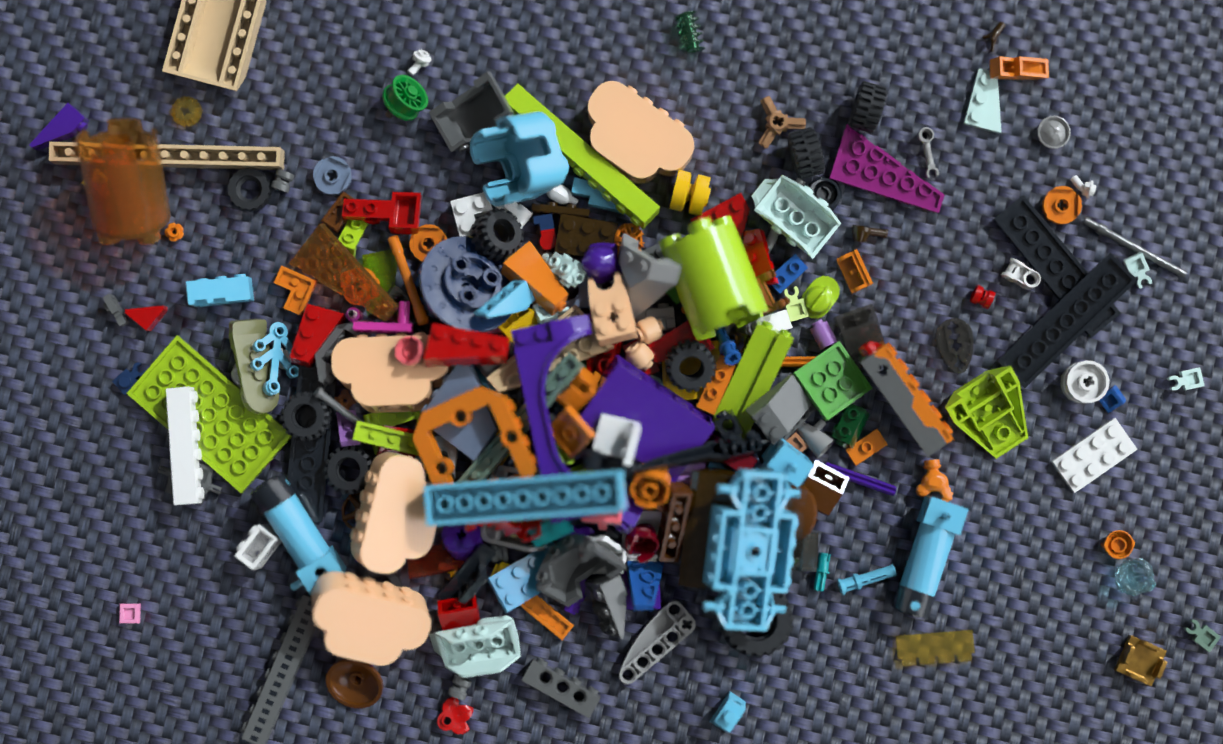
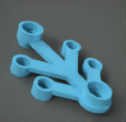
M280 322L273 323L269 328V334L261 340L255 341L252 345L254 351L261 352L268 343L273 341L271 350L250 363L251 368L254 371H258L271 359L269 381L263 384V392L268 396H273L280 391V384L277 382L279 362L286 370L289 378L297 377L299 371L297 366H292L281 350L282 343L288 351V356H290L293 345L287 338L288 330L286 326ZM257 343L261 344V349L257 347ZM255 361L259 363V368L255 366ZM291 369L295 371V375L291 373ZM271 384L275 386V390L271 388Z

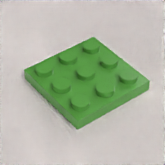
M840 341L792 373L825 421L872 389Z

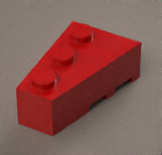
M307 304L289 356L291 362L311 368L316 361L315 354L337 325L344 324L346 321L345 315Z

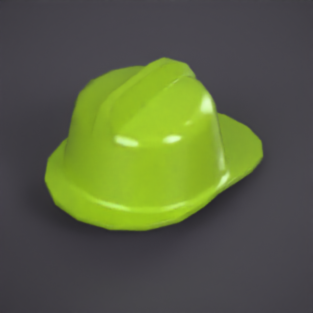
M829 276L816 278L801 297V299L804 298L809 317L820 318L828 313L839 297L840 288L838 283Z

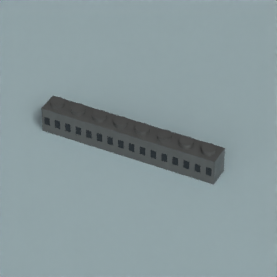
M306 593L303 597L299 596L295 605L297 611L295 615L292 614L287 623L290 627L287 632L283 633L280 639V643H282L281 648L276 650L272 660L275 662L272 668L269 667L265 674L266 683L264 686L261 685L258 690L257 696L259 699L257 704L253 703L249 711L251 715L249 722L246 721L242 727L241 732L244 733L242 739L253 744H267L318 626L314 620L310 594Z

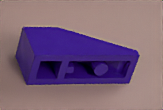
M67 103L29 146L38 151L48 147L49 142H61L77 136L87 129V124L90 121L74 106Z

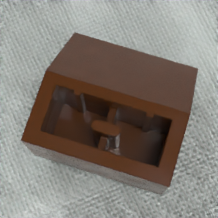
M815 460L813 462L815 467L801 484L807 487L813 494L817 511L829 516L843 495L849 477Z

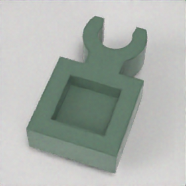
M1190 619L1189 621L1194 624V628L1190 630L1184 627V631L1194 634L1195 636L1192 640L1204 650L1210 652L1221 637L1208 626L1203 624L1200 628L1198 621Z

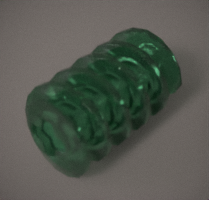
M698 11L683 12L675 17V21L678 22L676 28L680 30L678 36L682 37L679 40L680 44L683 45L681 47L682 52L696 53L705 50V47L699 46V44L704 42V39H698L702 32L696 31V29L701 27L700 24H695L699 17H693Z

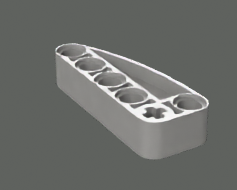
M678 600L668 601L647 622L635 638L619 671V677L623 683H633L695 629L696 623L694 618ZM677 604L680 608L679 612L671 614L669 612L670 605ZM683 620H686V621L691 620V621H692V622L690 623L691 627L688 628V627L685 626V627L683 628L682 625H684V624H683L682 621H683ZM671 631L677 633V639L674 641H669L666 637ZM655 644H660L663 650L661 653L655 654L652 651V647ZM640 657H646L648 663L645 666H640L637 660ZM629 669L634 674L632 678L626 679L622 675L623 671Z

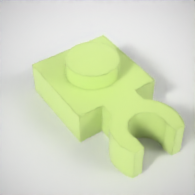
M796 286L793 287L794 295H789L787 289L783 291L784 297H787L790 304L785 306L790 322L809 317L804 298L799 300L797 298L799 290Z

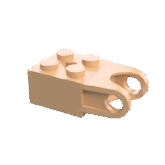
M619 271L614 272V285L608 290H600L597 288L593 278H588L590 307L600 347L638 338L628 293ZM616 318V322L612 323L611 320Z

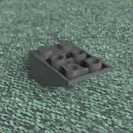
M598 574L585 581L587 587L585 591L592 600V609L600 620L599 626L601 631L607 635L622 639L624 638L626 589L620 575L611 579L606 574Z

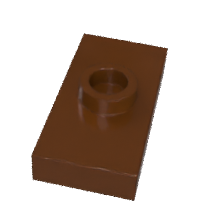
M342 192L321 220L323 225L335 233H338L347 221V219L342 218L344 199H354L345 192Z

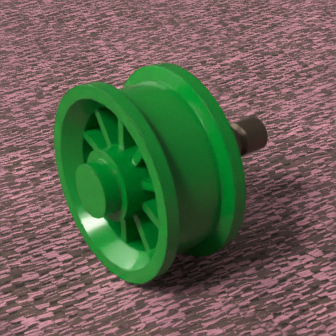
M407 75L396 76L392 84L386 86L382 93L383 101L388 108V111L385 113L387 118L395 115L399 119L411 121L428 105V96L419 82Z

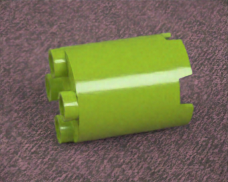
M725 216L711 222L710 218L698 220L688 226L689 235L681 238L680 234H674L658 242L663 257L681 266L675 288L697 341L715 337V328L725 327L733 323L736 324L737 328H741L762 318L763 312L769 311L731 216Z

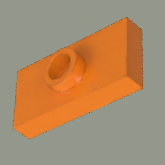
M876 428L858 440L853 449L848 447L845 451L854 465L857 466L888 444Z

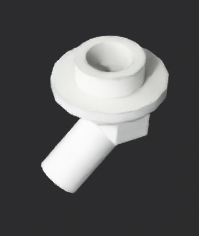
M424 50L415 51L412 59L416 62L409 68L408 73L413 76L422 66L427 67L431 62L429 53Z
M1077 175L1071 178L1072 183L1082 192L1081 195L1085 196L1086 199L1094 196L1096 185H1093L1092 180L1083 184Z

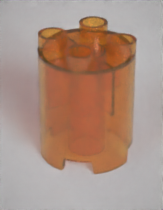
M118 118L107 120V131L89 137L87 130H82L76 137L75 145L92 227L97 233L98 242L103 245H111L120 240L137 239L138 243L144 245L158 242L161 238L160 230L170 221L171 211L156 129H153L151 134L143 130L139 119Z

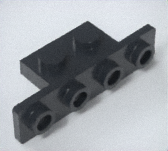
M480 543L441 589L438 597L443 600L458 597L459 602L466 604L470 598L472 599L480 586L486 583L488 578L486 566L496 555V550Z

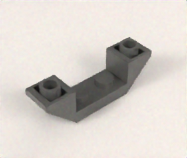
M361 320V321H355V322H368V321H366V320ZM353 322L337 325L315 354L318 378L323 388L328 384L330 385L336 377L332 366L326 363V361L332 359V352L335 346L340 341L346 339V335L351 338H356L357 335H369V333L355 332L353 330Z

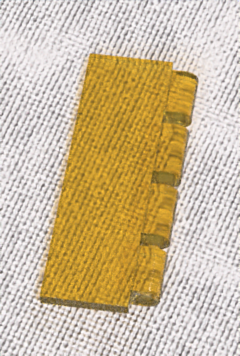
M973 630L896 636L897 657L901 659L902 666H916V658H919V665L935 664V656H938L939 664L954 663V655H957L958 662L972 661V653H975Z

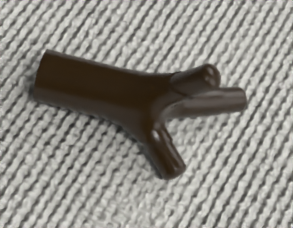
M1000 21L991 33L983 36V39L991 38V52H994L998 36L1006 26L1004 22Z

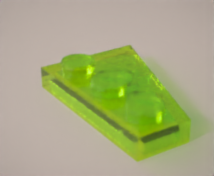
M386 250L362 255L364 267L370 269L380 281L377 295L371 302L372 310L380 301H384L387 304L386 309L393 308L398 265L392 251Z

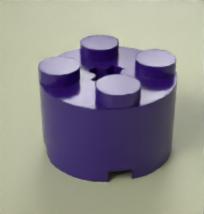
M466 523L445 524L442 530V541L446 550L453 558L463 561L467 560L480 543L483 544L479 526H476V530L466 532Z

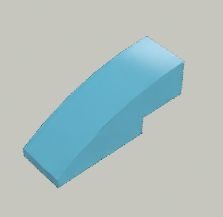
M574 178L572 195L589 198L588 205L590 207L620 213L614 203L606 201L602 197L601 192L591 188L586 180Z

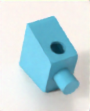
M729 691L709 722L724 732L730 733L744 713L746 701Z

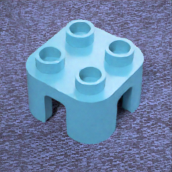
M537 111L499 118L496 120L497 127L479 130L472 136L470 153L473 162L479 165L499 161L506 176V179L491 181L483 185L485 197L494 206H503L535 199L560 186L568 173V162L562 155L555 135V125L542 112Z

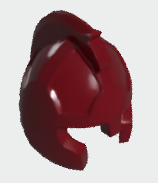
M648 523L636 525L629 535L627 534L625 537L627 553L629 555L632 553L641 554L637 556L639 563L649 561L659 549L656 530Z

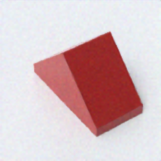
M166 306L125 309V313L147 331H152L168 312V307Z

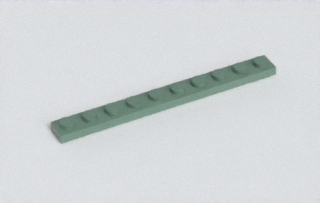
M568 352L546 379L545 397L547 408L551 406L584 367L572 353ZM525 402L516 413V416L522 420L524 426L522 430L526 435L531 425ZM501 431L456 483L486 481L510 453L509 448L501 441ZM510 432L509 439L512 442H515L517 438L516 434L514 432Z

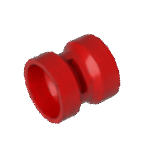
M977 285L971 295L970 302L973 304L978 303L982 308L988 310L996 293L991 290L986 291L982 286Z

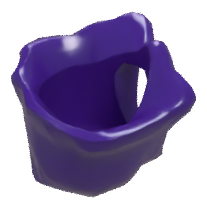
M594 243L588 247L582 259V266L586 271L585 274L589 278L592 277L595 283L614 280V272L619 271L620 276L623 275L618 263L617 244Z

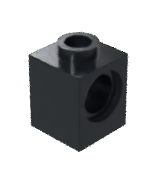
M725 409L716 415L717 418H715L714 423L725 442H727L731 434L737 436L743 433V427L732 409L729 411ZM730 420L733 426L726 428L723 426V422Z

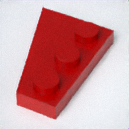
M761 229L744 231L743 246L755 277L774 269L773 262L769 258V248L764 231ZM777 277L765 281L767 285L779 284Z
M686 321L647 346L654 353L653 359L655 363L665 361V359L667 360V353L672 351L671 347L678 346V342L685 343V340L693 342L696 338L689 321ZM710 339L698 341L700 344L703 343L709 350L715 349Z

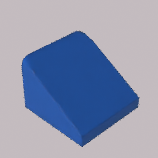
M1114 385L1107 390L1105 396L1099 401L1105 410L1110 413L1126 402V398L1118 387Z

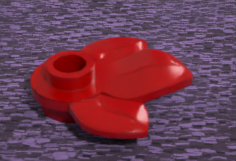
M451 696L442 705V713L437 717V725L444 731L451 730L455 734H464L470 730L466 721L471 718L474 709L468 705H459L458 699ZM445 717H448L450 719V723L448 725L444 724Z

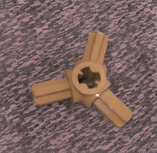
M770 96L760 100L767 114L765 118L767 121L765 127L767 129L759 140V145L767 149L775 136L780 135L781 132H787V129H805V118H788V115L782 114L781 110L777 111ZM775 119H776L777 121H780V120H781L780 127H779L778 124H776V125L773 124L774 121H775Z

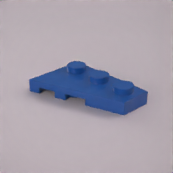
M627 561L626 570L633 610H653L664 561H647L644 563Z

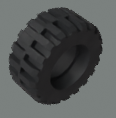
M771 592L774 605H785L786 613H775L773 626L764 636L751 637L743 633L742 630L725 629L719 624L722 635L735 651L743 653L745 656H756L757 658L763 655L769 656L774 651H779L785 642L787 643L789 634L793 630L794 615L792 614L791 605L782 593Z

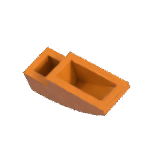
M999 56L989 59L991 79L1025 80L1049 78L1048 59L1022 56L1015 58Z

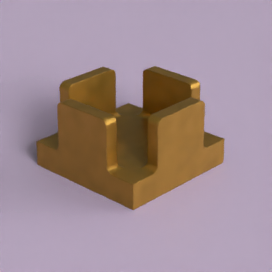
M1129 635L1114 670L1152 686L1155 678L1161 679L1167 665V661L1163 660L1167 651Z

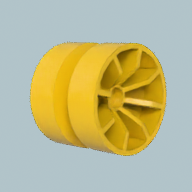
M679 170L669 209L682 212L685 203L690 201L689 214L701 216L703 208L708 203L711 190L708 187L711 177L698 174L694 184H691V172Z

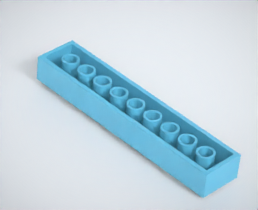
M624 470L424 486L427 526L627 510Z

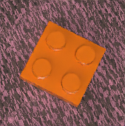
M570 405L551 423L554 441L570 459H573L596 435Z

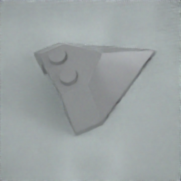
M623 234L619 248V263L624 275L633 317L636 319L640 316L641 312L647 310L659 300L669 288H673L677 284L681 266L668 258L659 260L652 258L638 249L639 241L627 234Z

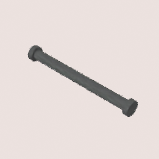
M319 387L314 392L313 396L316 399L320 398L354 425H356V421L363 422L323 392V388Z

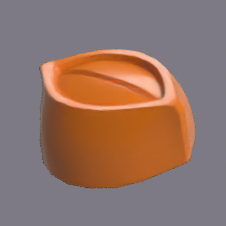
M1122 530L1111 532L1101 543L1104 550L1115 559L1128 557L1135 545L1131 535Z

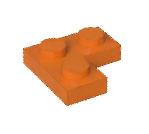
M281 265L274 283L291 290L283 308L302 316L317 281Z

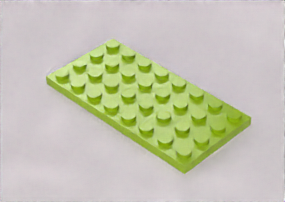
M177 335L126 394L169 430L166 389L193 387L198 395V401L195 402V406L199 413L197 429L200 431L198 449H201V459L242 494L292 436L288 435L286 429H283L282 425L269 413L255 414L250 412L242 402L240 388Z

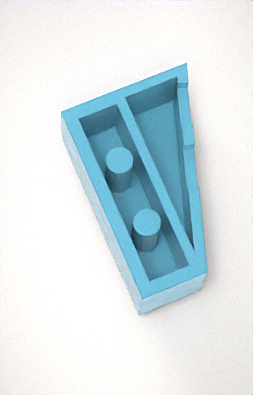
M236 274L234 278L219 276L210 280L202 278L196 279V281H186L188 305L197 308L254 301L252 278L246 277V274Z

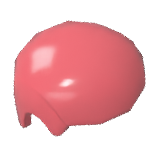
M405 336L395 346V357L401 364L414 365L420 362L424 356V346L417 337Z

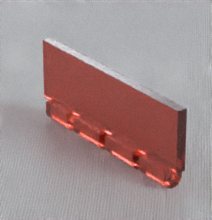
M442 544L434 545L420 558H407L409 579L456 571L466 560L453 558L447 550H443Z

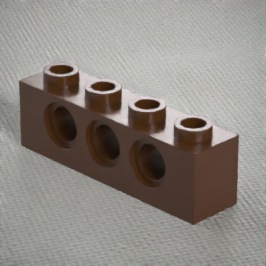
M671 482L669 497L663 506L657 535L659 549L656 554L659 561L678 562L693 495L688 483Z

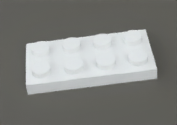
M1112 418L1051 462L1070 490L1076 493L1135 452L1137 448L1116 418Z

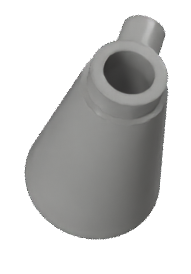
M822 419L814 426L803 422L797 428L800 436L817 459L835 442V439L820 431L826 425Z

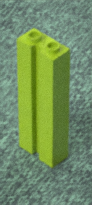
M764 320L763 322H757L715 416L713 415L712 418L714 423L719 412L725 409L727 411L732 409L743 427V433L740 434L742 439L745 438L746 433L751 430L754 423L745 409L770 390L793 342V337L789 331L782 328L779 331L773 328V324ZM725 420L723 426L731 428L733 423L730 420ZM714 423V426H715V429H714V430L719 432L718 428L716 427V425H715V423Z

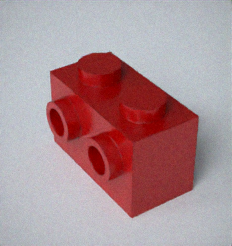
M476 594L466 604L459 602L458 597L437 601L442 631L476 625L480 620Z

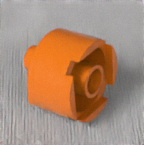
M669 470L634 472L630 486V495L638 506L654 509L666 503L671 484Z

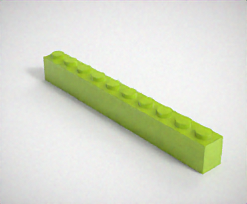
M517 83L505 95L514 115L539 111L553 121L556 128L555 135L562 155L567 159L575 174L579 177L583 176L591 188L599 190L602 197L606 201L614 203L616 209L621 214H626L630 217V221L635 226H640L644 229L659 214V205Z

